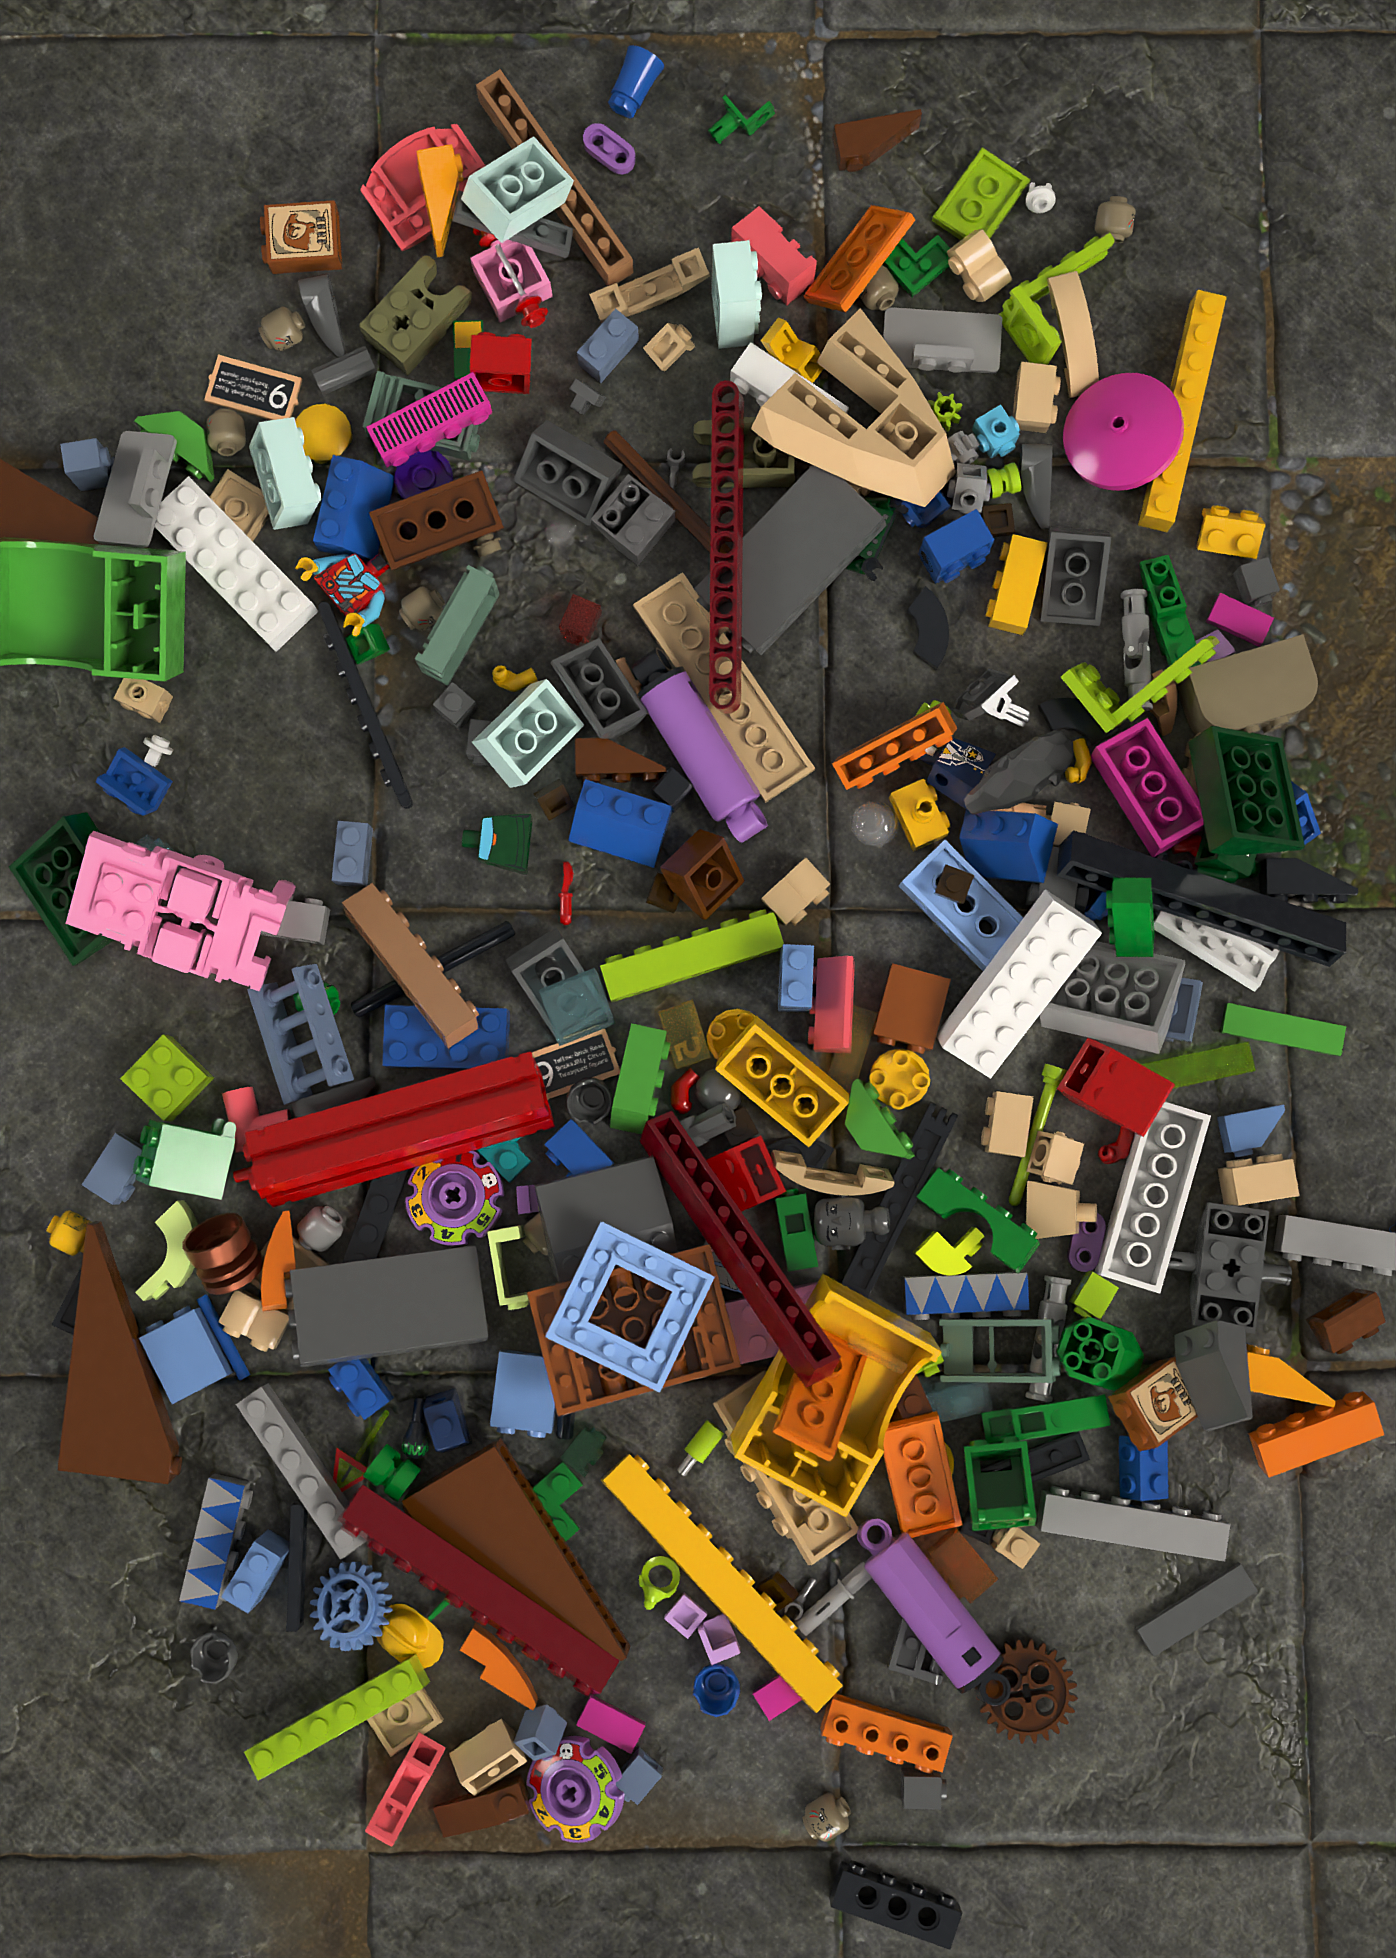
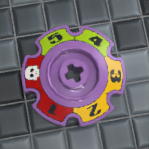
M470 1151L417 1166L409 1177L408 1184L414 1187V1194L405 1198L408 1215L417 1230L424 1231L430 1228V1240L446 1246H464L468 1244L467 1239L471 1234H476L477 1237L483 1238L488 1234V1231L495 1227L502 1214V1209L496 1206L497 1198L505 1195L502 1179L490 1162L479 1165L478 1159L480 1155L477 1152ZM452 1191L459 1192L458 1195L461 1197V1200L458 1203L452 1201V1198L449 1196Z
M581 1736L561 1738L556 1755L536 1761L533 1760L530 1766L527 1786L534 1790V1797L529 1800L532 1812L548 1832L554 1828L558 1829L561 1833V1839L573 1843L591 1841L601 1834L600 1827L603 1830H607L616 1822L621 1813L625 1794L616 1787V1782L622 1779V1773L613 1756L603 1746L594 1750L590 1746L589 1738Z

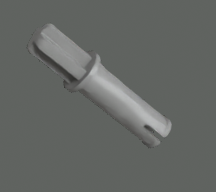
M861 1562L842 1580L838 1578V1583L811 1606L800 1619L795 1621L796 1626L805 1636L830 1617L849 1598L854 1599V1594L872 1579L864 1567L865 1562ZM829 1602L830 1605L818 1614L817 1612Z

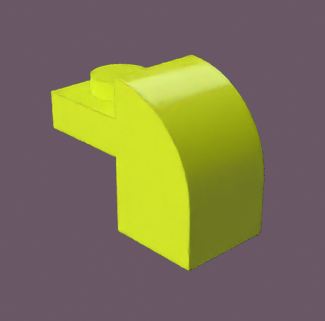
M971 1227L952 1247L937 1231H933L913 1253L929 1269L939 1274L948 1276L959 1275L972 1267L964 1257L966 1255L972 1257L983 1246L980 1241L984 1238V1235L976 1227Z

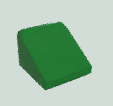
M368 624L361 628L358 636H353L351 633L345 638L356 664H362L390 650L379 624Z

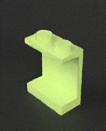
M523 1225L488 1231L500 1306L507 1305L508 1310L527 1307L529 1305L527 1292L513 1295L509 1293L501 1245L503 1241L525 1237Z

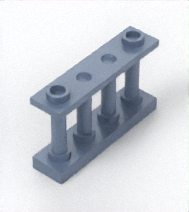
M317 964L292 968L295 981L280 988L277 982L263 984L260 991L251 988L247 989L284 1105L312 1096L310 1086L327 1080L328 1086L354 1080ZM299 992L304 1010L288 1017L283 999ZM308 1021L313 1039L297 1046L292 1028ZM317 1051L323 1068L306 1075L301 1057Z

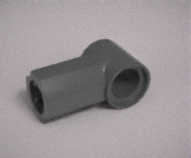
M726 1102L700 1115L697 1113L680 1121L696 1147L709 1142L710 1138L737 1126L735 1113Z

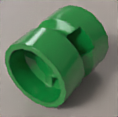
M387 1443L365 1471L363 1477L375 1486L383 1485V1492L398 1502L417 1477L421 1468L409 1459L402 1461L400 1459L401 1453Z

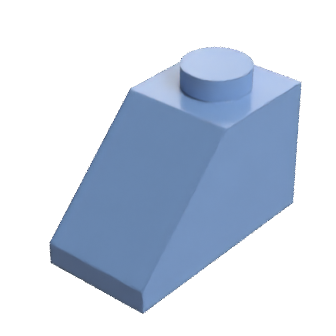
M1284 1105L1217 1117L1224 1153L1234 1152L1235 1157L1253 1154L1252 1148L1262 1147L1285 1112Z

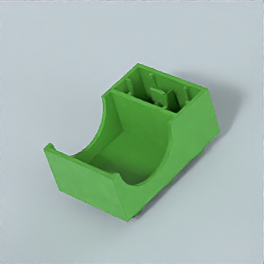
M1 537L0 666L17 664L58 665L89 670L93 676L167 681L183 673L186 551Z

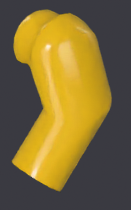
M499 665L492 671L493 681L496 685L511 692L519 691L538 681L532 668L516 674L506 670V666Z
M1084 738L1073 741V752L1076 758L1075 766L1068 767L1065 771V777L1069 783L1077 782L1079 784L1083 782L1092 763L1088 745Z

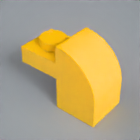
M778 317L761 339L769 355L814 383L824 369L817 363L821 354L816 346L799 340L788 322Z

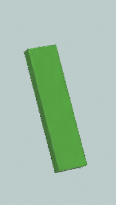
M1231 1003L1225 1004L1220 1029L1222 1034L1333 1056L1342 1055L1346 1026Z

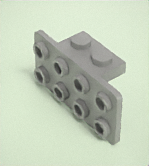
M895 307L886 309L883 338L905 368H917L925 371L947 370L955 373L977 372L992 374L999 370L1002 317L1000 315Z
M124 431L121 434L94 532V539L98 543L138 548L149 546L177 440L172 435Z

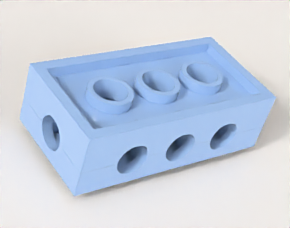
M946 840L932 851L899 885L982 971L985 970L1023 919ZM945 864L974 875L965 899L971 905L969 913L962 912L956 902L934 894L937 887L936 879L940 878ZM981 920L988 921L991 924V934L981 932L979 929V922Z

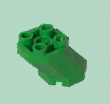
M1088 1316L1064 1327L1056 1349V1353L1068 1376L1112 1391L1135 1378L1139 1374L1144 1359V1354L1133 1332Z

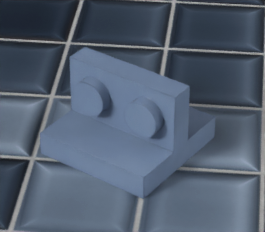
M1187 978L1181 979L1169 1029L1164 1041L1173 1042L1175 1039L1192 1042L1203 985L1202 981Z

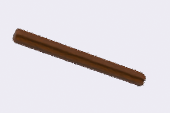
M613 430L605 437L604 444L649 491L675 510L676 519L710 553L711 528L617 431ZM726 543L722 544L720 553H729L731 549Z

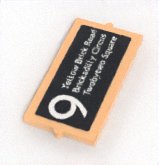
M218 355L213 373L208 376L210 383L204 401L268 420L291 418L294 406L298 405L297 396L302 378Z
M605 1027L532 1052L536 1064H538L542 1073L547 1099L568 1093L571 1086L583 1078L605 1080L620 1074V1068L614 1054L616 1048L611 1046Z

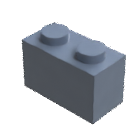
M615 308L577 351L578 365L599 383H602L639 341L638 327Z
M97 438L60 444L65 474L80 491L107 487L115 457L110 456L107 447H103Z
M338 821L332 881L336 885L362 888L367 886L373 828L368 823Z
M115 1133L82 1183V1186L112 1205L120 1204L122 1201L125 1203L135 1190L133 1183L135 1182L136 1174H133V1166L136 1157L141 1156L143 1146L123 1133Z

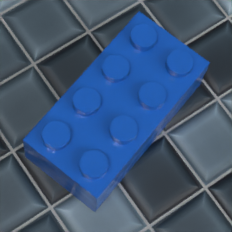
M385 1005L382 1066L387 1068L466 1070L508 1058L510 1011L507 1008H476L479 1016L476 1017L479 1029L448 1049L416 1006Z

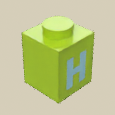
M1088 1271L1085 1273L1069 1302L1076 1306L1073 1311L1084 1318L1093 1316L1101 1319L1119 1287L1096 1273Z

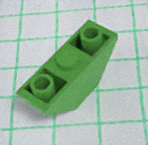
M181 411L138 416L134 422L140 428V432L168 434L177 440L172 461L176 463L178 460H181L187 465L186 471L198 480L202 477L210 483L214 480L211 448L207 444V434L201 426Z
M860 1079L853 1081L845 1126L861 1150L906 1159L913 1158L915 1155L910 1149L913 1147V1143L904 1131L899 1133L893 1124L897 1120L887 1106L882 1108L877 1100L880 1095L870 1081L868 1083Z

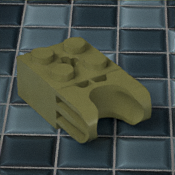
M430 256L420 258L359 324L364 339L407 376L447 334V329L467 309L472 299V292L461 285H457L447 294L440 296L433 295L428 291L430 283L437 274L436 262Z
M744 417L743 488L792 487L796 480V457L774 448L755 433L751 427L756 417ZM712 420L698 421L694 425L693 435L699 444H712ZM726 423L722 427L721 433L731 432L735 424ZM728 452L724 454L721 458V463L726 464L732 461L734 453ZM711 462L699 464L693 470L692 481L698 487L711 488ZM727 482L721 488H733L734 483Z

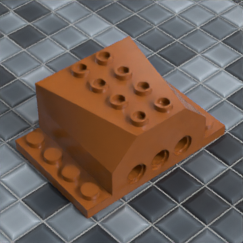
M710 1244L669 1254L715 1278L662 1388L741 1367ZM621 1266L614 1268L588 1322L644 1349L672 1291ZM572 1279L560 1283L556 1282L555 1285L527 1292L558 1416L654 1391L545 1337Z

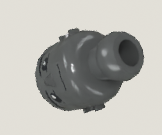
M830 1194L829 1198H823L815 1205L814 1229L816 1239L821 1245L832 1247V1250H848L850 1246L861 1244L865 1240L866 1232L885 1235L890 1230L889 1209L884 1206H877L872 1210H865L863 1201L857 1197Z

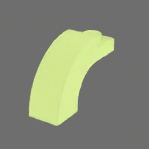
M184 1200L176 1201L155 1221L165 1235L167 1254L159 1270L135 1292L143 1301L151 1300L152 1298L158 1300L170 1288L167 1285L168 1282L174 1288L182 1287L195 1268L191 1265L182 1246L186 1235L198 1223L192 1210Z

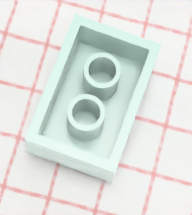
M533 136L470 175L461 200L491 233L503 243L564 204L574 180Z
M294 417L259 422L249 445L273 530L308 524L321 500L319 486L317 483L314 484L311 476L313 470L311 459L308 455L305 456L303 449L304 435L300 427L297 428Z
M544 679L531 683L472 743L506 784L512 788L525 785L584 724L551 683Z

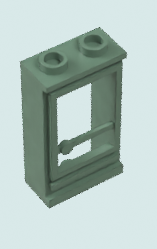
M377 371L363 424L366 436L370 437L367 426L398 410L402 392L415 395V399L418 401L443 387L387 375L385 372ZM471 424L463 428L457 442L442 439L436 442V445L430 450H435L442 455L470 461L472 452H477L480 435L477 434L479 425Z
M468 565L466 567L467 573L464 572L427 637L429 644L424 643L422 646L424 649L423 654L418 652L415 657V661L422 673L446 686L451 682L500 595L496 581L492 578L494 574L482 566L474 568Z
M939 1319V1326H943V1344H941L940 1350L942 1351V1357H944V1375L940 1376L941 1382L1053 1383L1056 1381L1055 1376L1061 1375V1361L1059 1357H1055V1344H1058L1060 1341L1059 1325H1054V1319ZM973 1326L989 1327L990 1361L988 1362V1368L990 1373H974ZM994 1327H1041L1042 1373H995L997 1363L994 1353Z

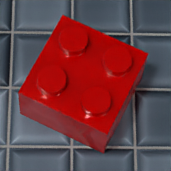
M480 332L478 335H471L470 373L474 372L483 391L529 394L532 339L526 338L521 334H510L508 337H500L490 332Z

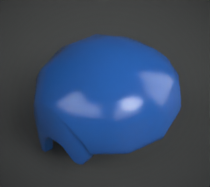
M719 1663L704 1666L695 1677L693 1695L696 1697L700 1710L703 1713L719 1717L728 1714L735 1707L740 1695V1684L737 1676L728 1666L726 1667L724 1664Z

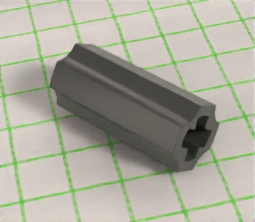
M363 346L311 371L322 395H326L376 372V368L366 347Z

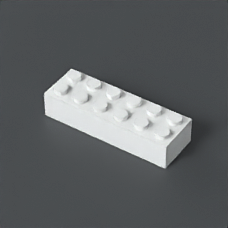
M189 476L161 502L154 527L177 551H186V560L275 652L319 612L295 584Z
M1045 889L937 1032L936 1036L942 1048L991 1079L1102 934L1101 930L1091 919Z
M1164 1102L1145 1136L1142 1137L1135 1133L1102 1244L1099 1262L1094 1273L1152 1292H1161L1211 1118L1210 1115Z

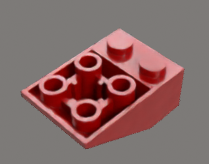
M1087 1038L1057 1089L1072 1103L1144 1137L1175 1084L1113 1048Z
M762 1135L706 1160L741 1212L786 1192V1188L778 1170L775 1168Z

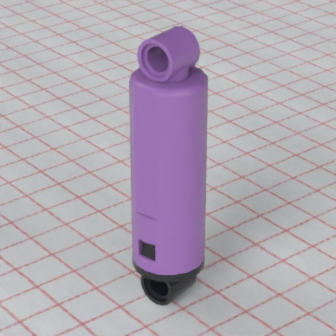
M658 647L632 664L633 672L644 686L637 694L639 699L647 709L650 717L714 821L720 822L726 819L731 833L741 843L768 826L766 818L760 808L754 803L760 796V791L684 667L681 666L673 669L667 656Z
M870 1519L863 1522L859 1526L857 1539L860 1545L872 1554L865 1562V1569L960 1694L974 1688L977 1698L983 1703L993 1706L1005 1703L1011 1693L1010 1683L1007 1678L996 1671L1003 1662L1004 1657L907 1532H902L893 1537L890 1526L884 1520ZM871 1526L878 1527L882 1533L881 1540L877 1544L871 1543L867 1538V1532ZM990 1680H995L999 1685V1691L996 1696L990 1698L986 1693L985 1687Z

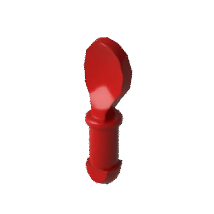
M565 861L563 862V887L558 897H560V923L569 925L572 922L573 894L568 893V890L573 882L574 873L572 865Z

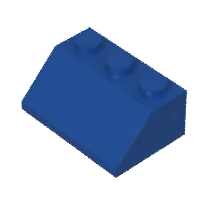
M332 455L313 538L317 549L336 555H352L356 553L361 560L370 561L379 554L381 542L369 512L390 505L395 484L394 476L363 461Z
M585 779L576 806L568 841L654 868L672 814V806Z
M966 809L959 839L966 861L983 878L1044 883L1058 824L1036 813L986 811L971 814Z

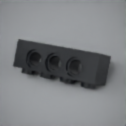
M841 1861L829 1896L831 1907L949 1950H951L962 1916V1910L955 1897L943 1892H939L938 1895L927 1892L926 1887L916 1882H909V1885L897 1881L896 1876L885 1871H880L879 1874L868 1871L866 1865L857 1861H850V1863ZM864 1886H871L875 1889L874 1893L869 1897L861 1896L859 1891ZM893 1897H902L904 1902L901 1906L894 1908L888 1905ZM924 1907L934 1909L933 1914L928 1918L918 1916L919 1911Z

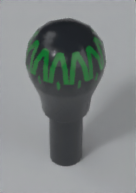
M414 1398L412 1421L409 1422L401 1444L403 1453L411 1459L423 1457L429 1448L426 1423H424L425 1414L423 1407L425 1399Z

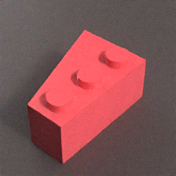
M759 206L732 227L731 242L750 240L751 251L757 252V277H763L769 284L768 289L776 300L781 299L787 306L809 289L814 282L817 260L812 256L806 259L797 250L800 248L799 243L794 239L788 242L781 233L783 231L782 227Z

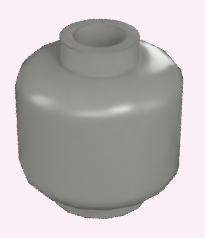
M329 1206L313 1207L297 1225L300 1244L310 1251L313 1249L320 1252L326 1251L343 1232L342 1217L335 1209Z

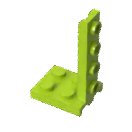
M1111 233L1102 238L1098 236L1092 238L1084 245V249L1080 252L1072 251L1060 261L1061 264L1054 268L1052 265L1046 267L1038 274L1037 279L1032 282L1026 280L1010 291L1011 296L1004 302L1002 306L1004 310L998 315L1002 317V326L1029 363L1048 365L1062 343L1058 331L1055 327L1049 325L1042 315L1040 306L1036 303V301L1049 294L1047 278L1077 271L1079 275L1103 260L1108 253L1107 249L1111 248L1114 244V237Z
M1213 635L1201 640L1122 706L1118 703L1120 702L1118 695L1111 688H1106L1099 680L1101 678L1100 673L1091 664L1087 665L1083 662L1069 669L1061 678L1102 729L1108 733L1127 719L1132 722L1145 712L1142 707L1150 699L1153 703H1156L1169 692L1165 688L1174 680L1179 684L1192 673L1189 667L1199 661L1202 665L1216 654L1213 648L1220 641Z

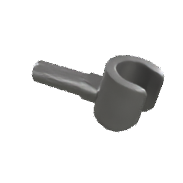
M671 448L667 453V465L670 468L669 485L675 491L677 474L679 469L685 464V452L682 450L681 458L674 460L671 458Z
M811 1577L795 1600L785 1606L784 1613L788 1611L790 1606H797L799 1608V1611L794 1616V1620L800 1619L803 1614V1603L817 1582L814 1578Z

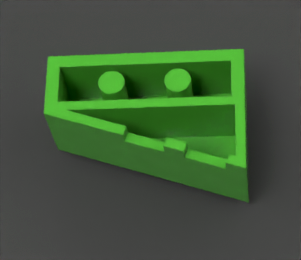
M631 1023L613 1100L610 1128L642 1135L645 1123L649 1120V1115L655 1116L659 1098H654V1092L656 1087L661 1088L665 1070H660L661 1060L668 1059L671 1045L670 1042H665L667 1031Z

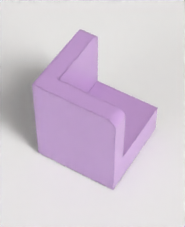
M723 1613L700 1623L698 1632L711 1665L741 1653L731 1623Z

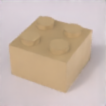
M1282 1154L1257 1156L1256 1163H1252V1159L1226 1161V1167L1217 1168L1224 1205H1245L1300 1196L1293 1159H1283Z

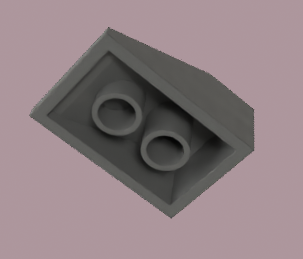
M1049 526L1040 621L1100 626L1111 545L1109 530Z
M557 927L505 959L512 973L557 1041H560L608 1010L605 1002Z
M1215 1320L1175 1334L1176 1365L1203 1429L1211 1431L1252 1419L1245 1326Z

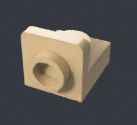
M667 323L643 349L662 371H666L686 350L691 351L695 345L690 340L692 338L691 333L683 325Z
M1019 1527L996 1529L992 1535L994 1541L991 1546L1021 1569L1025 1567L1040 1546L1037 1540Z

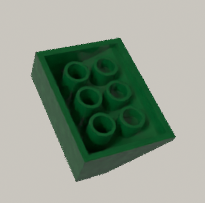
M1210 726L1188 742L1209 852L1236 856L1297 851L1305 848L1282 738Z
M87 812L63 816L9 866L11 872L72 966L78 965L114 941V939L102 936V933L97 935L66 924L88 838L93 831L100 833Z

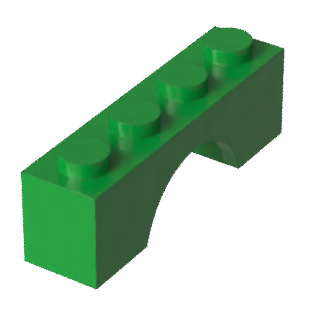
M938 1168L916 1196L918 1200L943 1219L960 1212H970L983 1217L990 1224L993 1233L991 1253L1019 1274L1040 1246L1039 1241L1035 1238L1038 1233L1025 1223H1022L1020 1227L1010 1220L1013 1215L1000 1205H997L996 1208L990 1206L985 1202L988 1197L974 1186L971 1190L960 1184L963 1179L951 1169H948L945 1173Z

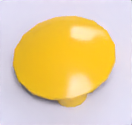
M328 404L312 405L303 410L295 420L297 428L300 427L304 435L303 449L305 456L308 455L316 463L324 464L332 460V455L340 456L352 441L351 425L346 415L335 406Z
M742 1009L726 1010L717 1015L710 1023L706 1035L708 1049L713 1057L718 1060L756 1016L750 1011Z
M905 1049L889 1050L880 1055L872 1065L869 1075L870 1083L880 1095L878 1099L897 1110L920 1101L930 1085L929 1069L924 1060L913 1051Z

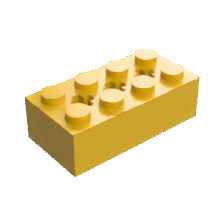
M758 1016L750 1022L717 1060L716 1071L808 1147L811 1146L849 1103L848 1091ZM763 1058L765 1062L764 1064L759 1063L758 1065H755L754 1059ZM779 1077L787 1078L788 1084L786 1082L778 1084L777 1080ZM809 1097L811 1098V1103L806 1101L802 1104L801 1098Z

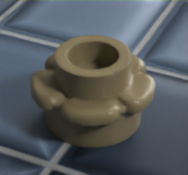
M493 533L476 539L478 545L474 546L473 550H477L480 558L502 549L499 543L501 538H494Z

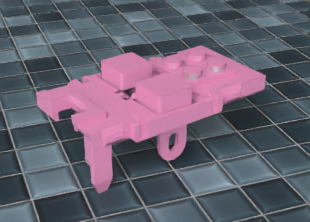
M93 831L88 838L66 924L97 935L102 933V936L121 941L122 944H125L124 949L128 951L133 946L139 947L137 954L151 958L153 962L184 973L191 972L208 978L213 973L217 975L216 982L221 983L223 979L229 980L230 978L233 982L247 987L250 986L251 989L260 991L271 961L269 956H266L264 959L254 956L261 931L277 936L286 906L296 886L290 881L278 880L272 892L252 887V879L224 870L223 862L215 857L197 855L193 859L160 846H156L153 851H149L147 848L137 844L127 843ZM216 897L217 901L213 910L212 917L219 919L217 925L211 923L209 919L206 918L207 914L209 913L210 909L215 903ZM169 898L167 906H161L162 899L167 901ZM158 912L173 913L177 917L183 918L181 926L168 921L165 924L161 923L163 918L157 916ZM191 923L204 924L206 928L215 932L214 936L207 933L205 937L206 929H202L201 932L189 929ZM200 950H201V954H200L198 963H196L195 961H196V959L198 958L199 953H200Z

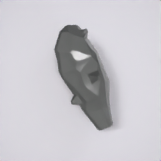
M1054 730L1048 734L1036 736L1017 749L1002 756L985 770L981 782L964 798L966 808L971 814L997 809H1009L1034 798L1049 783H1052L1054 786L1059 785L1061 775L1069 767L1074 755L1073 742L1061 731Z

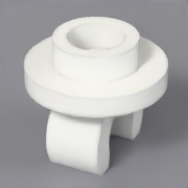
M1031 182L1029 192L1026 195V206L1035 213L1049 211L1055 204V193L1052 190L1051 184L1046 183V186L1035 187V183Z
M153 735L152 738H145L143 741L145 745L150 747L144 762L154 767L158 765L163 753L171 755L173 749L169 747L170 742L160 736Z

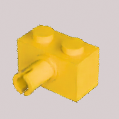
M924 778L892 792L888 797L913 852L941 840L949 834L947 829L951 827L949 819L944 811L939 812L935 803L938 800L936 791L933 786L926 784Z

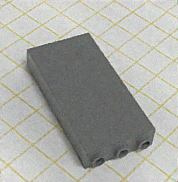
M812 465L743 537L742 646L749 653L755 649L762 655L887 526L884 517L843 478ZM733 572L723 573L720 577V583H729L733 578ZM709 573L694 588L700 596L696 601L708 612H710ZM730 601L724 602L720 606V614L729 613L733 603Z
M476 1246L290 1270L291 1279H285L286 1297H293L294 1310H288L290 1329L296 1328L298 1340L291 1341L293 1360L300 1359L301 1367L485 1342L488 1339Z

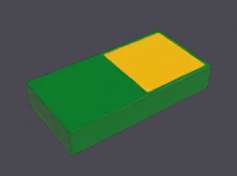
M483 320L453 321L455 381L470 374L471 335H478V333L483 332Z

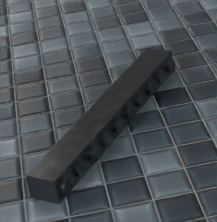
M1073 830L1059 846L1058 877L1103 892L1112 890L1113 878H1151L1154 909L1328 967L1346 953V922L1334 919L1331 916L1281 901L1275 897L1266 896L1251 889L1228 883L1222 879L1201 874L1195 870L1145 855L1139 851H1133L1116 845L1113 842L1089 836L1083 832Z

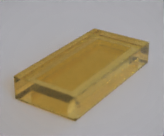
M849 1328L844 1337L850 1348L900 1375L904 1373L908 1366L904 1357Z

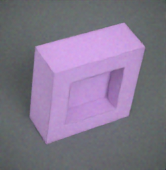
M683 1593L665 1614L664 1619L688 1639L708 1615V1612L686 1593Z

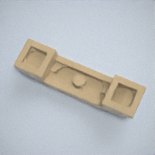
M699 248L672 258V264L619 287L617 283H614L591 293L590 297L601 323L607 319L615 308L625 317L667 302L707 279L710 274Z
M1077 271L1047 278L1052 309H1056L1067 367L1064 368L1069 398L1080 396L1091 385L1099 381L1093 329Z
M772 1150L771 1157L777 1170L797 1184L818 1192L854 1196L877 1193L894 1186L895 1181L889 1169L859 1164L857 1175L806 1167L802 1154Z

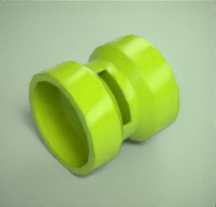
M1015 463L1006 464L1002 469L998 470L995 468L987 469V483H991L990 499L1001 497L1002 493L1009 492L1014 494L1021 491V479Z

